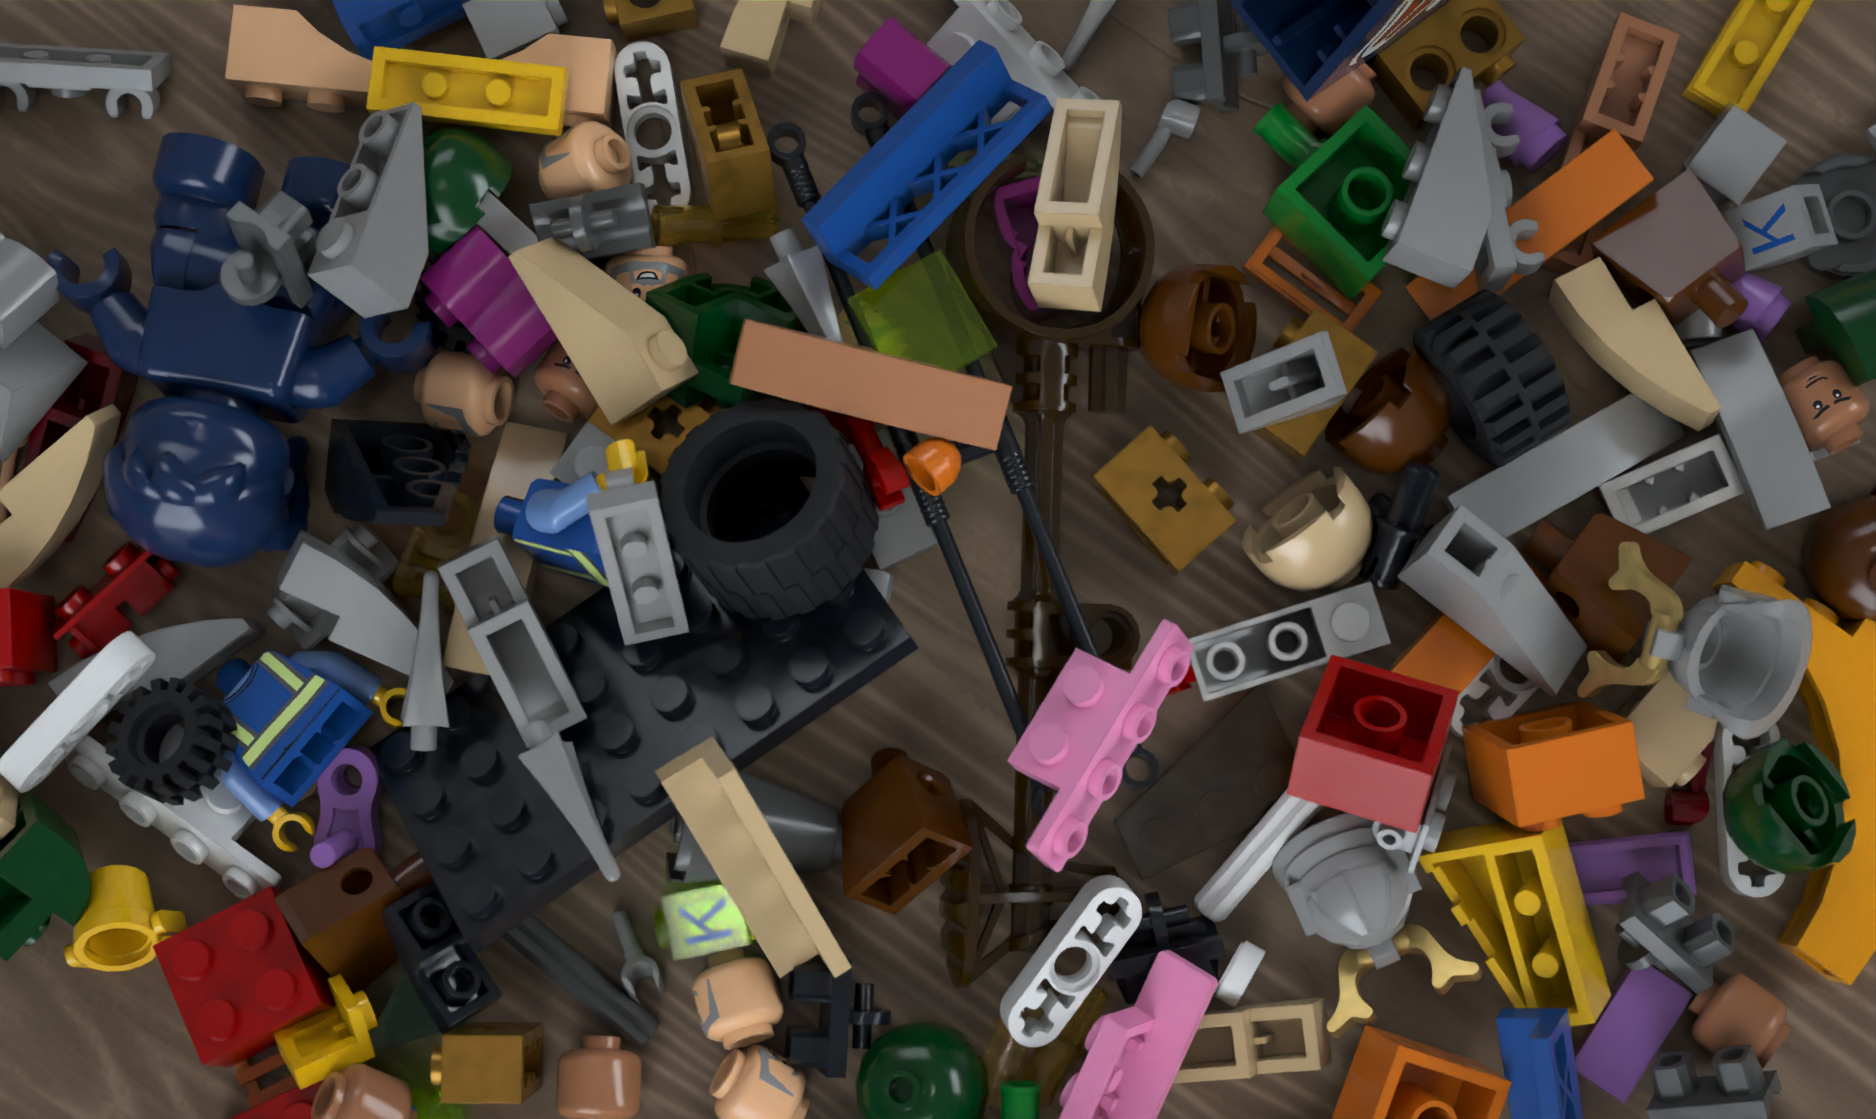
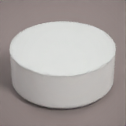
M1247 940L1245 942L1241 941L1216 987L1215 997L1235 1008L1266 951Z

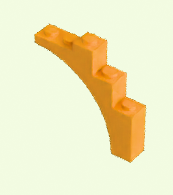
M1754 560L1751 564L1747 561L1727 565L1713 584L1717 591L1720 592L1723 584L1777 598V600H1798L1807 607L1811 616V652L1798 693L1806 709L1816 748L1834 764L1846 783L1851 798L1842 801L1841 805L1844 811L1845 822L1855 819L1856 835L1851 851L1840 862L1809 872L1801 899L1778 938L1777 943L1828 980L1852 985L1876 950V622L1867 618L1859 622L1846 619L1839 628L1836 624L1840 619L1831 609L1811 598H1806L1804 602L1783 588L1787 582L1786 579L1767 564Z

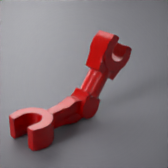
M807 405L810 409L818 410L826 416L833 428L838 429L849 443L854 445L864 464L863 473L870 485L875 498V504L879 510L883 511L904 503L905 497L901 489L909 487V477L904 466L894 456L889 447L883 446L874 429V421Z

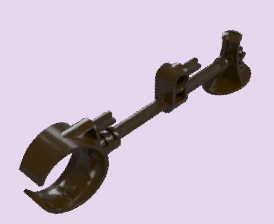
M1023 152L995 168L959 205L947 235L945 265L950 289L958 306L967 319L982 332L1002 382L1012 386L1009 399L1013 406V413H1017L1025 424L1024 459L1035 484L1031 489L1058 555H1060L1063 425L1071 415L1076 414V404L1069 402V388L1077 386V376L1069 373L1070 360L1078 358V351L1089 352L1088 412L1096 414L1126 413L1127 352L1140 350L1139 315L1142 308V296L1153 271L1155 240L1152 223L1141 197L1131 183L1119 172L1114 225L1120 245V268L1115 288L1105 307L1087 321L1061 329L1041 326L1020 317L997 298L985 281L976 257L974 233L977 217L987 198L1004 182L1022 174L1025 170L1027 158ZM1023 512L1020 591L1012 601H1007V610L1015 612L1014 629L1006 630V638L1014 640V657H1007L1005 666H1009L1017 676V696L1030 724L1058 675L1062 672L1076 648L1079 649ZM1078 603L1089 631L1094 622L1099 619L1105 621L1112 630V643L1108 650L1100 655L1101 660L1121 670H1132V657L1137 652L1140 641L1139 626L1132 614L1116 605ZM1016 769L1013 836L970 798H960L957 800L964 824L973 840L974 848L941 875L939 881L940 884L946 886L945 891L939 896V915L946 919L940 930L943 950L947 951V969L955 988H967L1008 952L1024 951L1026 953H1035L1059 920H1049L1050 905H1053V902H1072L1082 889V887H1054L1053 884H1050L1051 869L1046 867L1027 849V843L1040 820L1032 812L1031 800L1034 792L1029 783L1028 776ZM1047 791L1041 797V808L1045 813L1053 801V791ZM984 827L1013 850L1012 883H1009V885H1005ZM980 843L995 885L981 884ZM1067 860L1062 870L1096 876L1113 875L1120 878L1114 866H1097ZM1103 901L1098 906L1097 911L1101 916L1105 913L1115 916L1121 907L1117 902L1109 904ZM993 903L978 941L980 904ZM1004 903L1011 904V935L981 959Z

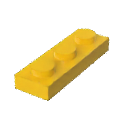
M374 46L366 110L373 114L380 110H387L415 102L421 107L422 121L562 136L570 73L566 67Z

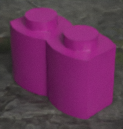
M893 16L888 17L865 43L854 61V69L859 73L856 79L857 87L865 93L873 92L884 97L889 104L890 114L898 121L952 67L951 64Z
M1041 176L998 187L995 192L993 228L996 241L1004 256L1011 262L1010 289L1013 301L1021 316L1033 323L1072 312V310L1038 308L1028 286L1039 227L1034 214V208Z
M477 225L420 277L432 291L423 301L449 328L459 320L475 338L466 347L492 374L503 366L507 372L516 378L558 339L511 261Z

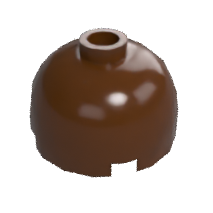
M1190 264L1175 268L1154 283L1143 302L1139 315L1141 349L1150 368L1172 385L1183 389L1202 392L1226 391L1220 373L1250 361L1256 341L1255 302H1244L1243 292L1239 284L1249 285L1242 272L1233 265Z
M1411 346L1409 354L1401 347L1379 360L1361 376L1354 387L1363 390V392L1355 401L1353 408L1347 414L1340 406L1330 419L1325 430V441L1343 457L1357 466L1379 474L1400 472L1404 470L1406 464L1410 461L1429 464L1444 450L1448 442V438L1444 433L1449 426L1452 416V395L1445 377L1436 367L1430 366L1417 348Z
M1867 495L1869 498H1859L1849 503L1843 501L1832 506L1813 525L1804 546V562L1807 564V576L1813 593L1837 616L1854 622H1859L1865 618L1876 622V495Z

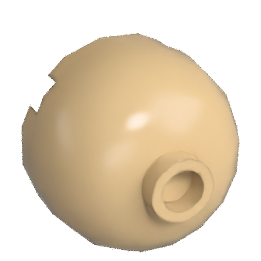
M1333 467L1334 477L1327 479L1321 470H1317L1290 484L1262 509L1265 515L1272 517L1261 527L1259 532L1257 533L1251 524L1244 532L1241 547L1257 568L1274 584L1300 592L1316 591L1328 586L1339 588L1350 582L1360 572L1362 568L1360 561L1368 550L1372 536V515L1362 493L1341 467Z

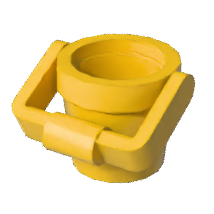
M128 865L100 867L89 873L91 887L88 905L79 918L78 923L74 926L73 943L64 946V956L67 963L71 967L91 968L111 972L141 967L156 957L153 945L188 928L184 912L163 909L155 912L149 879L140 869Z

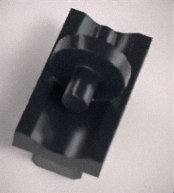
M1157 891L1144 894L1147 913H1142L1137 929L1107 968L1110 980H1116L1126 1004L1136 1003L1157 954L1164 950L1173 951L1211 974L1218 981L1217 958L1226 957L1223 939L1221 934H1218L1215 922L1204 915L1190 918L1186 904L1163 909Z
M847 958L848 962L852 967V959ZM809 961L794 967V970L789 972V1000L820 1002L819 1026L787 1025L784 1052L786 1061L809 1068H817L820 1073L828 1078H846L849 1024H853L852 1048L869 1049L871 1046L872 1025H888L891 1021V1010L873 1007L874 984L855 983L854 1006H850L852 968L835 978L824 961Z

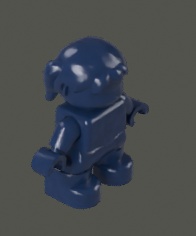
M174 132L167 133L162 137L153 170V182L160 194L153 216L156 232L151 239L150 254L155 286L151 290L148 310L133 293L129 292L132 286V272L128 261L115 247L102 255L105 261V269L102 275L94 282L79 284V267L58 249L53 250L49 254L47 263L57 273L58 286L56 289L79 311L90 315L111 362L125 372L147 378L165 396L148 400L138 407L127 424L123 440L105 454L103 476L105 498L110 516L118 522L132 540L154 555L206 568L227 567L243 562L255 556L259 551L268 553L272 551H287L291 549L300 529L306 533L308 530L310 499L309 482L306 477L305 466L310 450L309 443L302 436H294L286 440L283 433L266 419L290 424L299 423L305 419L309 409L336 407L376 376L372 367L377 364L395 373H411L419 370L434 357L438 348V335L432 321L428 320L415 323L411 335L404 341L386 343L383 341V332L392 321L387 313L367 318L361 316L359 321V338L353 340L351 335L347 334L334 340L355 311L308 275L307 277L314 296L302 309L291 301L289 293L283 285H280L275 296L259 305L245 306L232 301L222 287L220 272L226 259L241 249L226 214L238 201L255 210L265 170L253 155L236 145L200 134ZM294 157L288 161L281 191L302 204L309 211L313 223L306 231L317 239L322 228L328 223L338 199L337 187L339 181L351 165L321 157ZM182 227V228L194 229V230H198V232H197V233H194V232L184 231V230H180V228Z

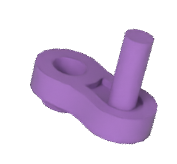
M357 744L347 745L316 780L320 799V816L313 839L314 846L310 851V859L319 868H327L362 847H372L379 856L383 845V835L379 821V802L384 783L379 776L376 756L368 747ZM350 765L359 770L362 777L361 786H355L348 780L347 769Z

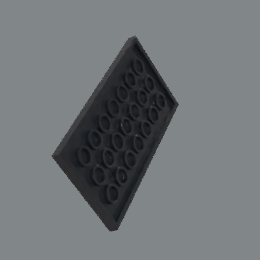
M799 477L783 478L763 486L751 494L736 510L727 527L724 541L747 542L774 533L800 512L807 502L810 492ZM669 543L685 607L689 632L625 645L610 588L608 587L602 588L545 627L587 715L586 719L560 731L559 735L562 741L573 743L594 812L614 858L679 814V811L654 771L713 736L737 773H739L918 649L908 631L863 567H861L862 571L855 580L850 581L841 590L842 593L831 601L827 600L818 605L813 611L803 615L801 613L791 615L787 619L772 620L771 618L762 617L760 619L744 617L740 612H731L723 607L715 596L712 597L673 545ZM480 673L446 695L450 727H438L437 750H411V726L399 727L369 748L376 757L379 766V776L466 943L477 952L600 869L571 823L518 758V755L529 751L530 748H527L491 676Z

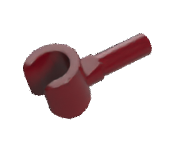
M1711 741L1701 752L1706 757V762L1698 773L1688 781L1687 790L1668 789L1664 801V820L1667 824L1692 826L1708 815L1710 803L1705 787L1707 773L1716 744L1714 741Z

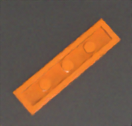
M1615 128L1506 210L1509 227L1512 223L1522 219L1537 221L1538 230L1532 239L1516 241V246L1520 251L1526 254L1544 252V262H1546L1654 181L1652 175ZM1474 267L1472 272L1455 289L1418 276L1405 286L1430 321L1479 291ZM1513 273L1502 292H1496V294L1502 295L1527 275Z

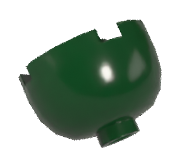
M456 127L441 128L423 138L428 248L434 254L444 251L476 225L485 214L478 206L483 201L488 189L499 197L513 172V163L493 144L476 133Z
M1780 739L1759 748L1747 756L1729 775L1722 794L1723 817L1727 832L1737 848L1755 865L1772 872L1785 875L1819 870L1838 863L1851 851L1856 835L1855 819L1845 822L1844 811L1841 805L1842 801L1851 798L1846 783L1834 764L1814 745L1802 742L1794 746L1788 743L1789 739Z
M934 1021L901 1024L877 1038L861 1058L855 1080L857 1107L863 1119H982L989 1096L987 1067L981 1055H976L972 1045L964 1039L967 1037L956 1028Z

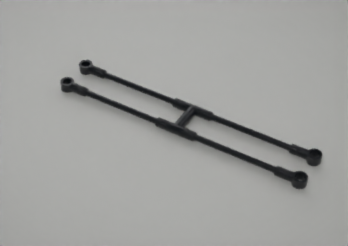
M873 92L863 93L855 99L850 117L852 127L857 133L866 137L870 148L890 130L888 127L889 104L884 97ZM865 107H873L880 112L882 117L876 122L869 123L862 120L858 113ZM789 122L779 123L771 129L767 139L771 160L782 167L797 206L804 208L805 213H807L821 199V195L804 155L806 149L805 134L796 124ZM781 137H791L796 140L798 147L793 152L784 153L776 148L775 142ZM914 200L904 208V214L918 211ZM928 237L916 250L965 370L969 375L986 378ZM823 255L858 345L878 351L847 273L828 262ZM1005 414L996 451L951 441L961 455V465L995 453L1007 485L1010 488V493L1012 495L1016 494L1079 649L1101 659L1031 489L1035 484L1022 456L1007 415ZM886 425L899 460L909 477L910 487L918 502V507L923 515L927 527L932 526L1019 742L1029 723L947 520L950 518V514L945 506L941 494L933 496L924 491L912 479L903 462V456L920 442L914 431ZM1141 743L1137 744L1122 768L1123 774L1121 779L1122 785L1133 790L1143 789L1152 784L1157 778L1159 771L1158 761L1155 756L1148 750L1143 749ZM1130 758H1141L1147 764L1148 775L1144 781H1135L1127 774L1126 766ZM1028 776L1029 783L1034 792L1031 800L1032 812L1041 821L1045 814L1040 803L1042 795L1047 791L1058 792Z

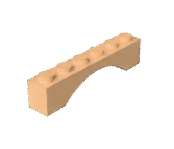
M233 5L225 80L241 95H244V101L264 107H281L283 99L307 101L306 106L308 108L328 113H342L345 111V105L366 107L372 66L371 60L347 51L318 32L297 10ZM548 33L522 51L500 59L567 68L570 75L562 132L579 123L589 121L602 123L612 129L616 96L614 63L618 56L612 39Z

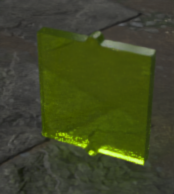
M941 249L902 270L897 268L877 290L868 287L847 299L848 305L875 351L938 365L944 369L958 372L960 368L997 349L995 340Z

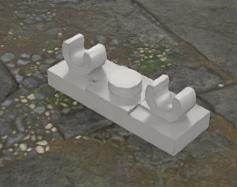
M0 43V104L2 103L1 86L8 87L16 94L18 111L26 112L35 104L37 98L36 88H49L51 95L61 98L82 97L88 95L93 88L111 89L107 93L105 100L106 109L110 117H119L126 110L125 94H132L141 102L142 118L151 119L158 112L161 103L160 95L156 88L172 74L170 53Z
M1475 89L1493 214L1474 264L1478 290L1488 289L1496 293L1502 292L1513 273L1528 275L1536 272L1544 262L1545 257L1544 252L1526 254L1516 246V241H1526L1534 237L1538 230L1537 221L1522 219L1512 223L1509 227L1506 208H1509L1512 203V183L1508 171L1500 170L1498 158L1507 157L1514 153L1520 140L1519 135L1501 136L1496 134L1491 125L1507 123L1513 113V107L1509 103L1498 102L1489 105L1484 110L1480 89Z
M631 467L605 472L607 490L586 494L624 644L630 645L689 632L685 607L654 480L635 484Z

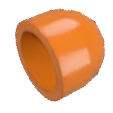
M931 437L919 442L903 456V462L912 479L930 495L939 496L957 479L961 468V455L956 446L947 439Z

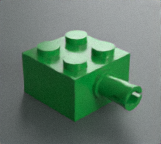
M1280 101L1263 116L1252 130L1292 168L1289 173L1290 176L1276 189L1262 212L1352 300L1389 264L1382 261L1389 239L1380 236V232L1393 201L1397 199L1403 202L1411 181L1401 176L1411 148L1366 104L1329 139L1325 137L1319 141L1286 108V105Z

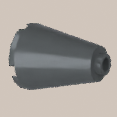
M740 771L738 773L797 874L824 872L829 868L831 859H842V821H837V810L835 807L747 772ZM680 813L670 820L668 833H673V843H679L677 853L666 852L667 881L693 883L720 880Z

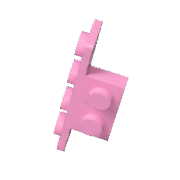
M1166 619L1161 621L1130 673L1076 648L1007 761L1017 771L1058 792L1027 843V849L1046 867L1060 872L1066 861L1074 857L1081 850L1087 838L1089 823L1101 803L1108 800L1116 792L1122 779V768L1137 744L1145 741L1152 732L1156 723L1157 710L1171 687L1178 685L1185 677L1190 666L1193 645L1177 624Z
M1171 950L1159 952L1135 1005L1103 1015L1090 1029L1084 1045L1085 1049L1089 1052L1080 1072L1076 1073L1068 1081L1061 1093L1059 1105L1063 1107L1059 1119H1157L1218 985L1217 979Z

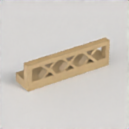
M713 736L654 771L779 978L794 970V967L802 965L818 954L835 978L852 968L745 784Z

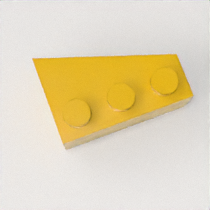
M1560 818L1561 824L1558 827L1541 832L1522 831L1520 827L1518 828L1509 821L1441 832L1435 852L1422 849L1418 861L1427 874L1430 872L1434 874L1453 903L1450 910L1461 926L1465 924L1468 926L1488 958L1485 960V963L1514 1007L1568 1008L1570 1027L1595 1023L1611 997V992L1562 819Z

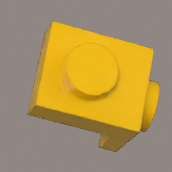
M341 974L328 979L335 1007L274 1033L280 1054L300 1090L323 1081L331 1072L336 1071L339 1073L351 1064L362 1063L375 1057L368 1030L378 1026L372 1006L363 990L354 994L351 992Z

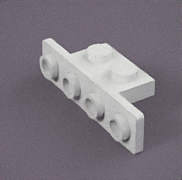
M953 0L959 8L927 43L930 48L952 66L978 40L995 47L1011 79L1046 96L1053 109L1056 98L1100 99L1088 88H1079L1063 71L1065 63L1061 56L1045 42H1036L1020 25L1023 21L1022 16L1008 0ZM1009 101L991 119V125L1011 120L1022 107Z
M178 724L169 730L162 741L159 751L160 763L171 757L182 742L185 729ZM86 735L65 758L70 773L82 785L92 790H97L100 787L119 801L121 810L128 818L142 827L152 825L170 838L171 845L176 852L187 861L196 865L203 862L222 876V881L228 890L241 900L269 886L280 889L281 875L235 842L255 821L256 817L225 787L220 768L213 774L220 781L213 790L201 785L200 789L203 798L195 802L184 798L183 805L173 806L167 802L164 804L118 781L120 776L112 773L108 765L109 762L116 758L106 754V748L89 735Z

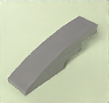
M1631 393L1527 451L1505 466L1493 470L1443 498V501L1450 513L1459 505H1462L1503 538H1507L1686 436L1677 420L1661 413L1634 393Z
M1720 433L1598 486L1611 517L1645 534L1654 532L1745 493L1738 472ZM1860 439L1851 446L1860 443ZM1822 448L1818 451L1810 452L1813 462L1829 456V453L1825 448Z

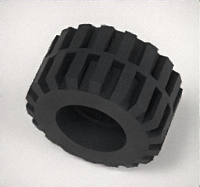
M1482 289L1415 330L1413 334L1414 347L1420 351L1430 366L1436 367L1441 372L1451 392L1453 405L1449 425L1466 446L1487 463L1498 468L1503 467L1569 426L1571 410L1568 394L1554 360L1528 321L1515 307L1496 293L1488 289Z

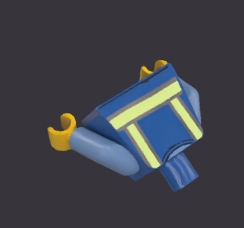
M623 439L615 441L606 448L605 454L608 470L605 472L631 467L635 484L647 481L648 467L646 454L643 450L636 452L635 444L632 440ZM591 471L572 484L537 478L531 482L525 499L506 495L499 501L494 514V528L496 532L512 536L513 540L540 566L548 570L609 588L586 494L607 490L605 472L597 475L596 472Z
M270 650L264 652L253 666L243 659H233L220 669L216 677L217 688L226 695L222 702L231 710L227 715L235 719L237 730L227 734L238 740L236 751H225L223 757L233 763L228 772L221 770L223 784L260 822L268 819L274 825L272 830L273 841L283 851L295 852L299 850L286 837L285 829L289 821L299 822L311 836L315 835L317 826L313 818L308 814L302 812L288 813L281 806L282 803L285 802L294 807L374 713L365 705L370 701L380 707L383 721L389 727L395 729L404 727L402 726V721L392 718L387 713V707L396 698L405 699L407 689L401 687L388 690L380 685L381 677L337 651L301 650L287 658Z

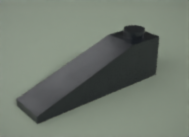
M332 418L324 491L334 513L350 520L375 524L444 526L468 465L471 445L464 435L439 431L427 423Z

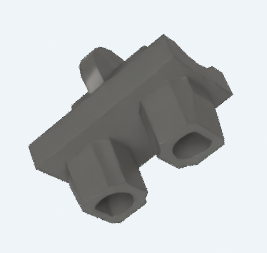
M1195 0L1168 9L1169 33L1172 42L1177 47L1201 43L1203 62L1174 66L1172 74L1175 98L1192 104H1211L1220 113L1239 111L1235 59H1238L1239 77L1253 78L1258 75L1256 57L1269 53L1238 13L1234 15L1235 33L1233 34L1232 10L1229 0Z
M635 183L529 204L538 242L550 237L560 239L589 261L656 248L645 184Z
M278 189L257 212L238 201L226 214L241 249L229 256L221 267L220 281L226 295L238 304L255 306L267 302L275 296L280 285H283L287 289L291 301L302 309L314 296L307 277L317 251L315 247L316 238L306 231L313 223L309 211L302 204Z
M1638 871L1624 877L1621 887L1627 893V901L1619 915V922L1615 926V932L1622 937L1617 951L1618 959L1632 971H1640L1651 965L1659 971H1664L1668 968L1696 994L1712 987L1713 965L1735 952V930L1733 925L1719 913H1712L1693 922L1688 916L1695 913V896L1690 886L1676 873L1653 883H1650Z
M1749 1044L1727 1046L1716 1051L1712 1059L1715 1076L1698 1077L1691 1053L1686 1051L1661 1053L1651 1068L1655 1093L1646 1109L1648 1119H1768L1771 1113L1772 1095L1780 1093L1782 1088L1777 1070L1763 1071L1752 1046Z

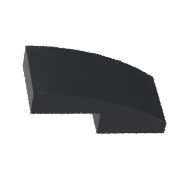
M434 880L382 910L381 915L403 968L442 1035L490 1007L503 995L471 946L466 943Z

